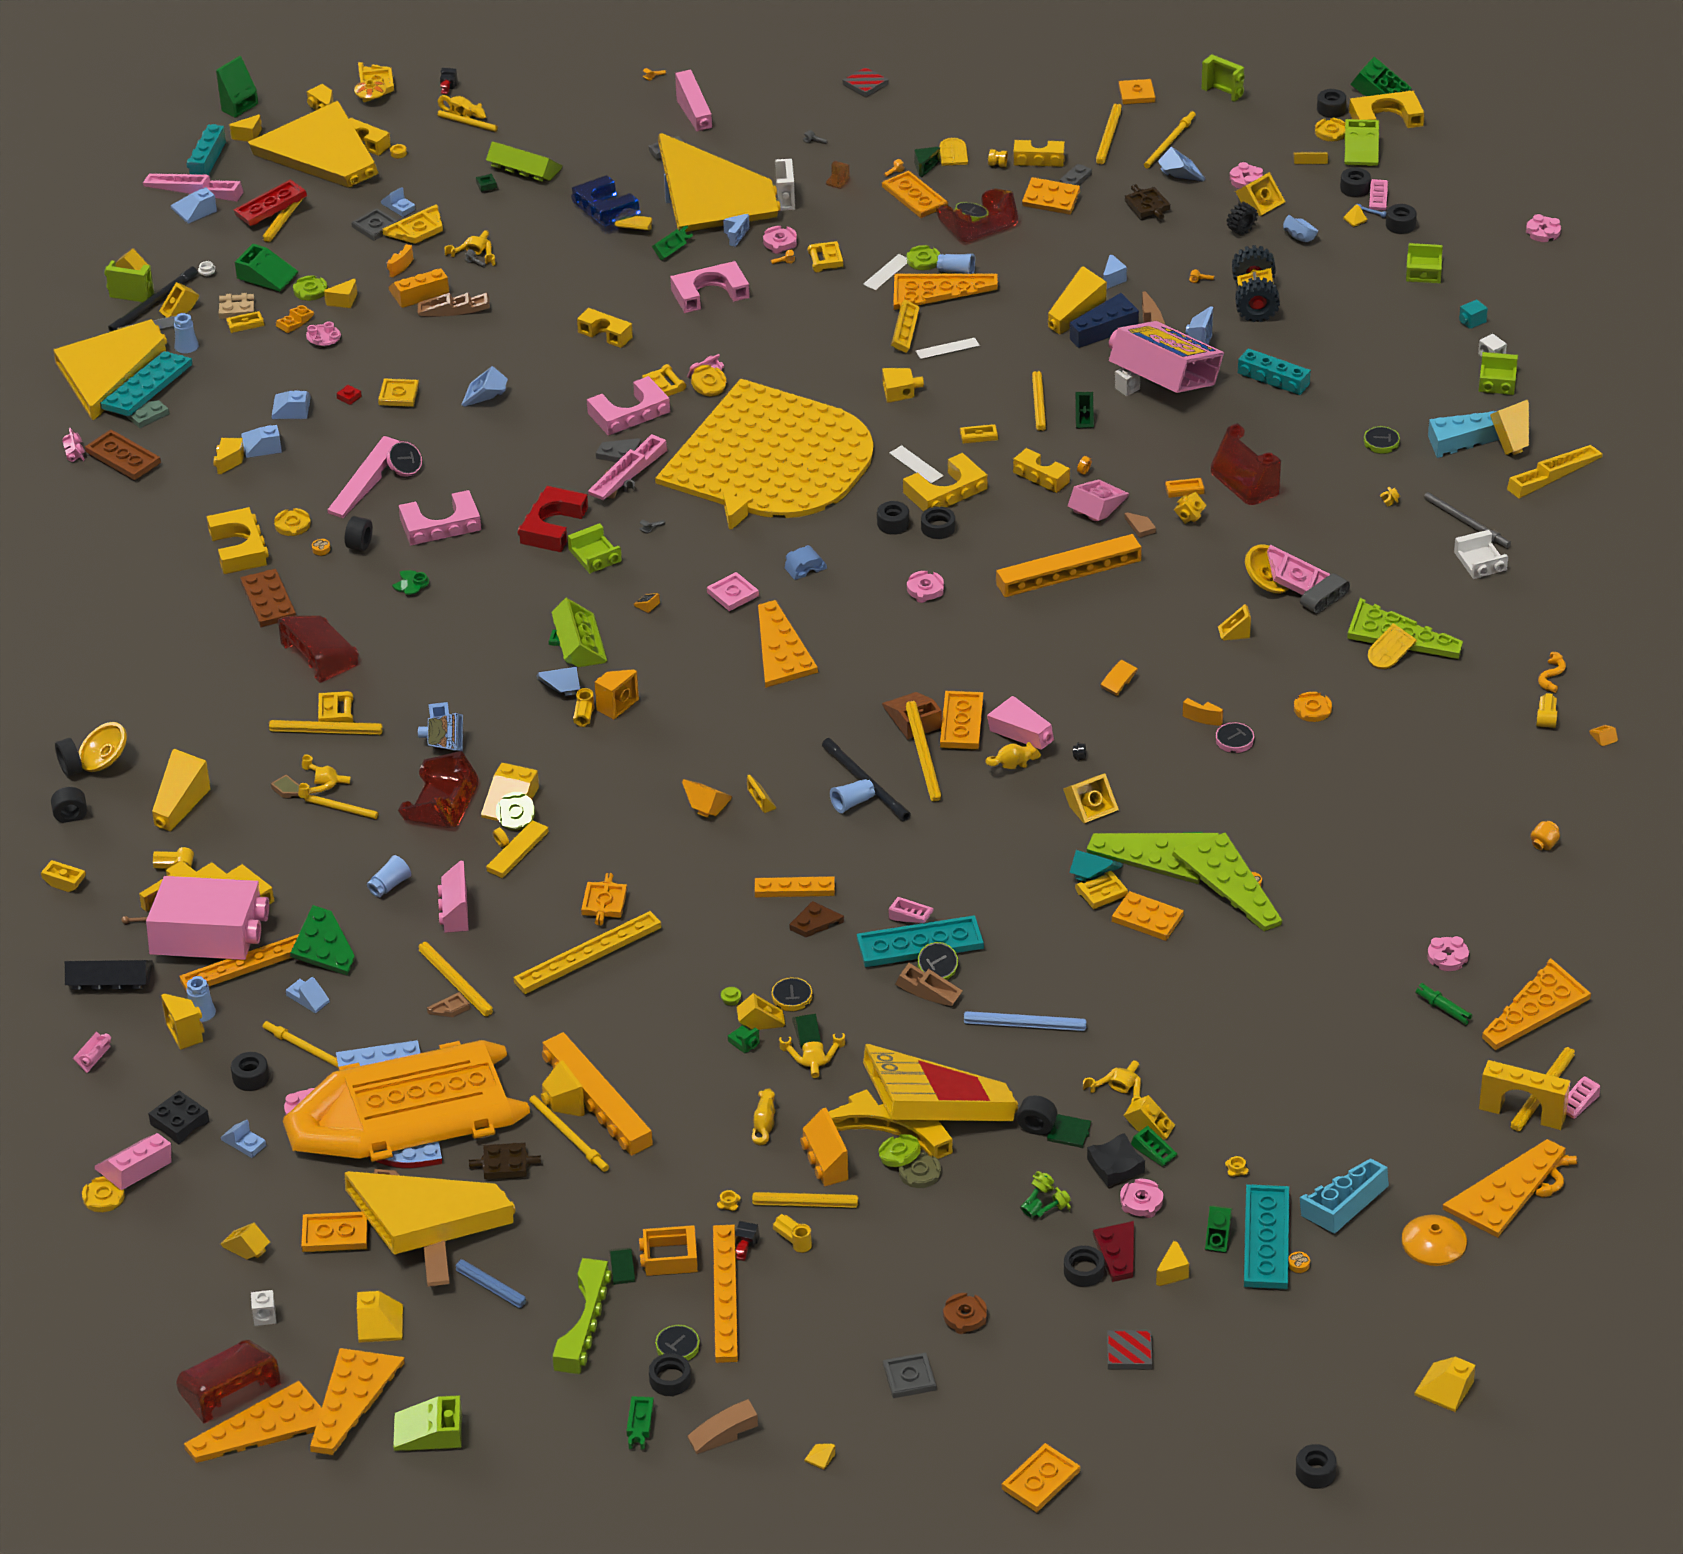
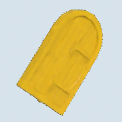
M947 138L941 141L939 147L942 166L968 165L967 147L963 140Z
M1393 623L1372 644L1368 650V660L1373 667L1378 669L1390 668L1417 642V639Z

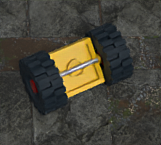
M1252 245V248L1246 246L1244 251L1240 249L1239 254L1236 253L1234 259H1232L1233 278L1238 285V291L1235 293L1237 312L1240 313L1241 317L1245 316L1247 321L1251 319L1252 322L1256 320L1263 322L1264 318L1267 321L1270 319V315L1272 317L1275 316V311L1278 312L1280 306L1279 292L1273 282L1276 274L1275 259L1272 252L1269 253L1267 248L1263 250V246H1259V248H1256V245Z

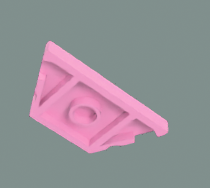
M1272 545L1267 550L1273 581L1303 595L1307 590L1331 575Z

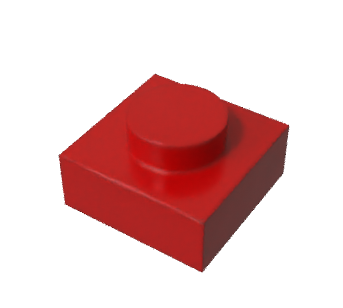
M347 385L337 392L336 396L338 400L351 405L362 397L360 390Z

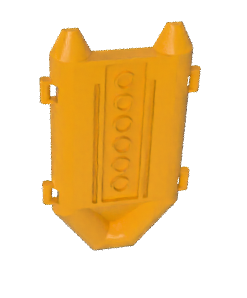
M485 1040L465 1044L455 1041L439 1045V1049L363 1066H360L359 1062L338 1067L339 1071L332 1072L283 1118V1124L293 1151L351 1158L370 1156L371 1161L374 1162L392 1158V1151L468 1134H473L474 1139L495 1135V1128L513 1125L528 1115L530 1108L527 1102L508 1098L504 1093L494 1068V1064L507 1056L504 1045Z

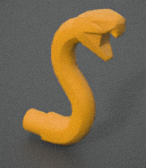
M1551 652V659L1548 660V663L1558 665V667L1543 671L1538 678V683L1543 689L1556 693L1558 686L1552 684L1546 678L1561 674L1565 671L1566 663L1560 653Z
M1564 1155L1549 1173L1555 1179V1183L1550 1185L1542 1182L1541 1188L1536 1189V1195L1548 1197L1552 1193L1559 1191L1564 1185V1177L1557 1170V1167L1577 1164V1156Z

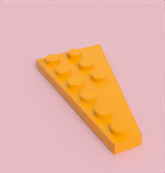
M894 274V310L900 309L904 299L918 306L998 290V274Z
M776 600L759 604L758 612L765 688L818 673L816 663Z
M1550 958L1547 965L1538 971L1537 976L1532 981H1529L1516 995L1511 1005L1505 1007L1500 1017L1495 1018L1483 1031L1482 1039L1494 1050H1497L1590 1000L1591 993Z
M1546 1139L1444 1203L1443 1210L1498 1238L1565 1155L1566 1148Z
M340 1348L310 1445V1452L333 1455L346 1439L349 1430L357 1425L360 1416L368 1411L383 1392V1387L386 1383L394 1378L397 1369L405 1364V1357Z
M297 1381L185 1442L184 1448L192 1459L198 1463L222 1457L224 1453L229 1451H245V1447L256 1444L260 1447L291 1439L295 1434L303 1432L311 1434L315 1432L314 1429H316L322 1407L300 1381Z

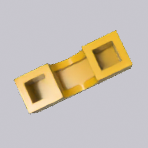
M349 118L360 139L365 141V147L368 152L379 156L391 147L389 132Z
M1015 140L1014 165L1063 167L1064 141H1048L1046 147L1035 148L1031 145V140Z
M591 308L586 309L577 318L578 333L593 338L597 333L605 332L607 343L622 348L633 338L632 323Z
M1028 448L1024 449L1013 459V473L1055 493H1058L1070 483L1069 467L1056 461L1050 466H1041V454Z

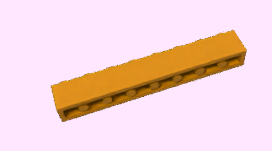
M1130 534L996 570V585L1004 597H1009L1141 561V545L1134 535Z
M564 1032L542 1042V1057L546 1063L549 1062L553 1069L560 1061L563 1060L582 1085L583 1099L588 1111L596 1115L601 1125H605L611 1137H615L623 1150L626 1149L632 1156L653 1145L652 1130Z

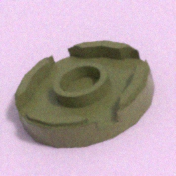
M920 1152L918 1157L911 1163L899 1166V1177L902 1182L914 1188L932 1186L939 1180L941 1175V1166L938 1159L933 1155L932 1157L928 1156L924 1152Z

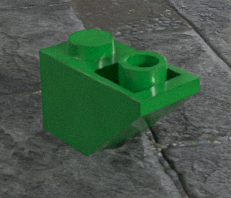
M1210 1206L1205 1249L1227 1251L1233 1208Z

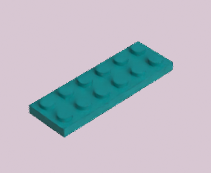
M163 351L122 386L107 396L100 403L101 409L131 416L193 365L192 358Z
M975 915L857 934V942L865 967L918 959L921 949L933 942L945 943L954 949L956 953L984 949V942Z
M1246 1184L1244 1287L1287 1289L1289 1186Z

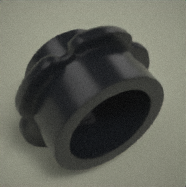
M1079 742L1073 746V757H1077L1078 761L1086 758V744H1080Z

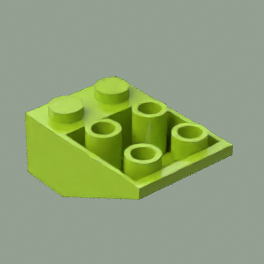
M1345 119V164L1352 166L1378 165L1379 120Z
M438 1396L395 1413L394 1451L461 1448L462 1409L460 1396Z

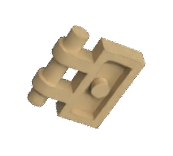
M242 293L241 295L226 294V296H219V319L254 312V294Z

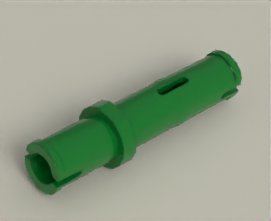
M1424 983L1419 985L1421 989H1416L1415 993L1429 1001L1430 1005L1437 1006L1464 1025L1469 1023L1466 1018L1472 1019V1013L1467 1012L1442 996L1441 992L1434 991Z

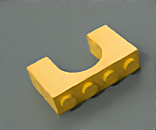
M1414 91L1350 98L1349 113L1352 119L1376 120L1374 115L1376 113L1393 112L1403 118L1407 128L1421 127L1424 124V111Z
M960 453L948 459V474L957 483L950 486H936L929 483L917 472L903 479V493L923 512L931 507L946 508L986 490L987 474L965 454Z
M249 507L206 516L212 541L230 537L247 539L239 545L218 549L223 574L267 565L268 549L263 547L265 546L263 535L259 536L261 531L259 524L256 525V515L251 513Z
M1488 1060L1482 1074L1479 1109L1500 1114L1505 1101V1093L1510 1090H1523L1534 1095L1541 1103L1540 1125L1561 1130L1567 1113L1570 1080Z

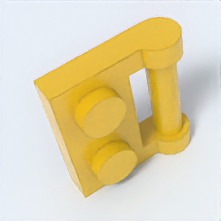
M837 241L808 246L807 250L813 261L812 267L814 272H821L823 269L843 267V259ZM818 252H822L824 260L819 261Z
M669 364L663 365L659 370L642 375V378L649 376L667 396L682 392L687 386L683 380H680L674 374ZM668 376L675 385L671 386L664 377Z
M348 691L319 693L318 721L353 723V715L351 714L353 693ZM338 701L344 702V713H338Z
M1112 871L1105 872L1103 876L1088 882L1075 884L1078 895H1082L1093 909L1123 898L1128 894V889Z

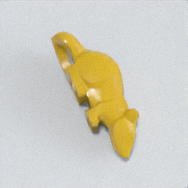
M441 95L438 99L439 107L446 112L463 115L467 118L475 116L477 119L486 118L481 103L474 105L462 96L450 98L447 95ZM443 101H446L449 104L450 109L444 105Z
M1027 742L1026 747L1008 744L999 750L997 756L987 757L985 762L989 766H997L1001 763L1002 767L1007 769H1016L1017 765L1026 768L1029 759H1038L1041 754L1030 742Z
M770 1088L759 1091L760 1101L753 1116L754 1128L752 1129L751 1137L752 1141L760 1146L769 1141V1133L774 1127L775 1109L773 1101L775 1094ZM757 1132H760L762 1134V1137L758 1138L755 1136V1134Z

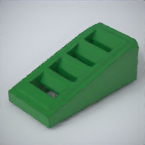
M1146 1126L1134 1135L1131 1141V1145L1162 1167L1178 1154L1149 1126ZM1166 1153L1168 1156L1163 1159L1161 1155Z

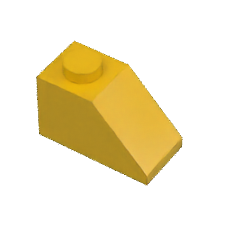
M176 282L159 312L167 318L189 312L200 295L191 288Z
M754 993L736 1007L738 1021L743 1026L751 1029L756 1027L759 1030L785 1026L783 1010Z
M251 1223L234 1230L220 1245L247 1260L254 1256L258 1258L266 1251L265 1247L270 1241L255 1223Z

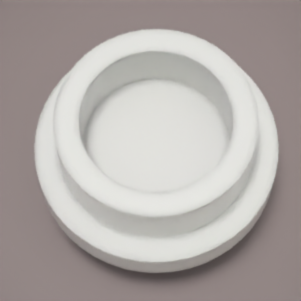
M210 261L200 263L198 268L199 274L206 277L211 276L216 271L215 266Z

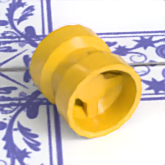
M990 149L988 165L1006 167L1008 151L1002 150L997 152L995 149Z

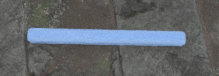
M971 1011L964 1013V1023L1075 1031L1086 1030V1019Z

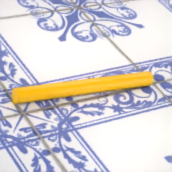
M441 110L437 114L438 117L494 132L498 129L497 125Z
M310 794L305 798L306 802L377 819L379 815L377 811Z

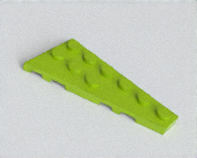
M1359 599L1348 630L1347 639L1375 643L1394 623L1417 639V642L1409 650L1459 659L1463 641L1445 633L1438 634L1433 632L1431 627H1421L1417 625V621L1393 611L1386 612L1381 610L1379 605L1374 604L1372 606L1367 604L1365 599Z
M1226 832L1173 850L1172 856L1183 861L1186 868L1190 871H1195L1201 876L1200 879L1215 892L1229 899L1232 906L1236 909H1241L1247 914L1246 917L1261 930L1267 931L1282 925L1281 917Z
M1093 833L1086 850L1087 853L1199 884L1201 876L1195 871H1190L1186 868L1183 861L1172 856L1173 850L1219 835V833Z

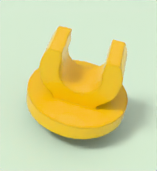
M1389 486L1387 488L1389 491L1383 492L1380 495L1387 507L1391 506L1394 500L1397 503L1399 502L1398 498L1400 495L1395 487L1391 489Z

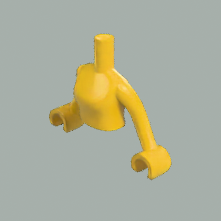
M483 231L479 237H469L457 248H454L452 245H447L444 248L445 256L451 254V257H455V253L464 249L466 251L471 249L475 251L476 255H480L486 249L485 264L491 262L492 266H495V255L491 253V242L486 239L489 236L488 231Z
M310 755L302 757V768L316 771L314 784L322 785L309 788L308 784L301 783L298 791L299 797L307 798L308 794L326 791L334 787L336 783L350 784V776L338 775L337 771L330 766L318 767L313 765V758Z
M842 1033V1038H836L835 1034H833V1045L826 1055L823 1051L824 1046L822 1043L808 1042L802 1046L803 1057H801L792 1047L791 1037H789L787 1042H783L782 1038H779L780 1049L788 1051L800 1065L810 1067L813 1078L819 1077V1066L830 1062L837 1049L845 1045L844 1033Z
M1134 1060L1127 1069L1114 1068L1105 1077L1096 1082L1093 1078H1085L1083 1080V1090L1086 1087H1090V1092L1094 1093L1096 1087L1109 1082V1086L1113 1090L1127 1093L1134 1085L1131 1102L1141 1098V1078L1134 1072L1139 1067V1063Z

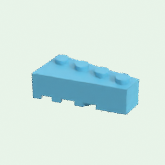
M1497 411L1429 419L1428 438L1436 457H1443V453L1447 452L1450 454L1456 453L1457 449L1464 447L1466 449L1473 448L1474 444L1477 443L1483 445L1500 440L1490 417V414Z
M1369 1159L1348 1171L1349 1174L1332 1179L1331 1184L1325 1187L1322 1185L1317 1187L1311 1195L1305 1194L1300 1197L1301 1216L1335 1234L1389 1186L1388 1168L1373 1159Z

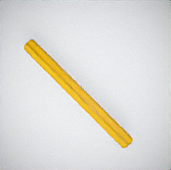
M1115 103L1112 107L1097 153V164L1103 165L1105 163L1121 114V104Z
M908 701L906 703V710L931 801H939L941 799V792L917 704L915 701Z
M270 720L269 730L272 732L381 735L383 731L381 723Z
M424 941L422 944H419V951L484 1016L487 1017L493 1013V1007L428 942Z
M1565 1047L1546 1075L1559 1078L1574 1057V1049ZM1530 1095L1512 1120L1510 1126L1512 1130L1521 1131L1539 1106L1540 1102L1534 1095Z

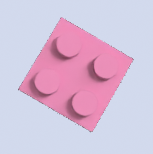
M737 572L707 587V593L728 611L759 596V590Z

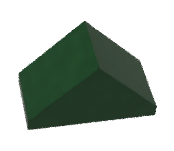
M940 147L914 149V163L919 177H923L940 162Z
M1075 392L1076 428H1094L1093 392Z
M816 1013L792 1017L800 1048L808 1042L821 1043Z
M631 1247L609 1250L613 1284L635 1282Z

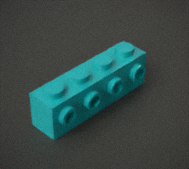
M208 124L205 131H203L202 137L198 140L196 148L193 149L190 159L187 160V168L191 175L210 174L226 144L224 126Z
M1249 348L1238 359V374L1298 395H1301L1310 385L1311 370Z

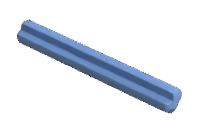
M463 1259L456 1264V1271L518 1308H522L525 1305L526 1297Z

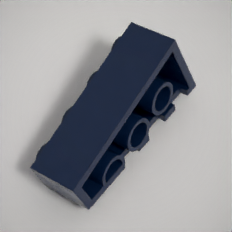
M1119 293L1071 321L1070 340L1078 348L1110 338L1112 333L1120 327L1139 324V310L1122 293Z

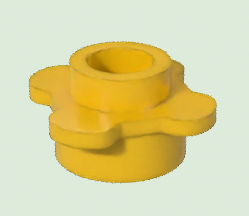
M1234 1156L1225 1162V1166L1228 1167L1229 1176L1234 1177L1248 1174L1244 1158Z
M732 1190L723 1191L720 1194V1202L717 1203V1207L731 1211L737 1210L740 1195Z

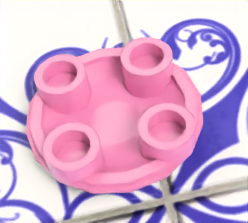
M325 322L316 326L309 325L306 337L309 342L315 345L327 346L339 341L341 334L334 327V323Z

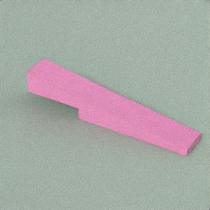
M148 174L143 182L145 187L187 194L207 188L215 195V198L236 202L244 193L240 181H211L209 175Z
M651 434L635 451L630 449L588 490V494L601 500L606 499L624 485L626 480L632 479L667 451L666 440Z
M386 436L382 437L328 508V514L344 518L382 478L381 472L388 465L387 452L399 440Z

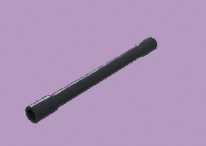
M191 266L143 303L108 326L109 331L112 332L118 330L117 328L126 326L169 295L176 282L183 285L198 275L197 269Z
M826 738L822 742V747L838 759L859 780H870L874 786L875 795L902 821L910 818L911 813L847 756L831 738Z

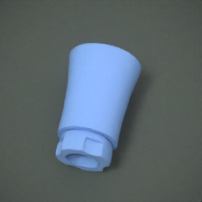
M973 253L940 254L937 260V269L945 273L974 274L975 255Z
M178 314L174 317V347L180 353H191L199 347L193 321L188 314Z
M866 779L844 786L833 787L830 790L831 803L839 813H843L875 795L872 782Z
M393 855L368 881L367 887L375 897H381L396 885L411 877V870L403 859Z
M195 976L188 980L187 996L188 999L192 1000L195 1007L200 1008L202 1013L200 1021L210 1020L214 1017L216 1009L212 1002L207 980L201 976Z

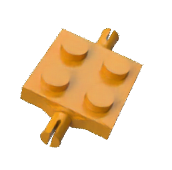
M606 873L605 880L602 882H587L581 914L596 916L595 924L598 926L599 921L600 926L603 925L604 917L621 918L627 894V884L612 882L614 877L612 873L610 875Z

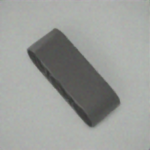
M1332 573L1307 590L1302 595L1300 604L1318 614L1343 597L1350 588V582Z

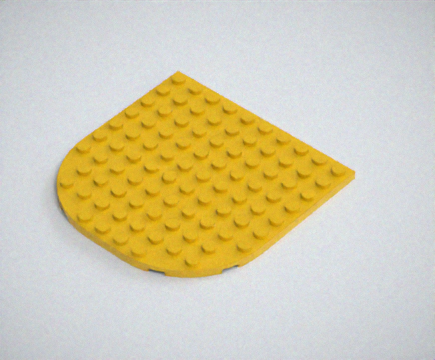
M740 379L656 476L655 484L724 505L723 493L728 492L747 501L748 513L771 518L773 515H785V518L807 516L825 510L827 505L838 503L850 492L870 466L873 454V440L867 427L857 417L841 408Z

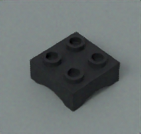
M180 1090L148 1113L150 1125L165 1132L178 1145L194 1129L204 1126L209 1122L208 1110Z
M1125 1133L1118 1135L1105 1144L1087 1147V1160L1107 1187L1145 1172L1144 1158L1134 1150Z

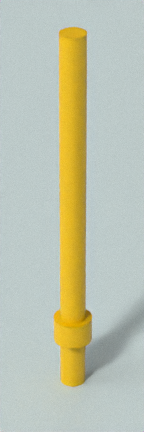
M1191 111L1186 117L1182 118L1177 128L1144 163L1145 168H1149L1176 137L1189 127L1191 121L1196 116L1195 112Z
M268 1021L264 1022L263 1028L273 1033L276 1038L284 1039L338 1068L336 1057L294 1036L282 1026L277 1027Z
M535 1095L530 1097L529 1101L586 1155V1159L591 1164L597 1165L603 1172L609 1169V1165L601 1159V1155L579 1138Z

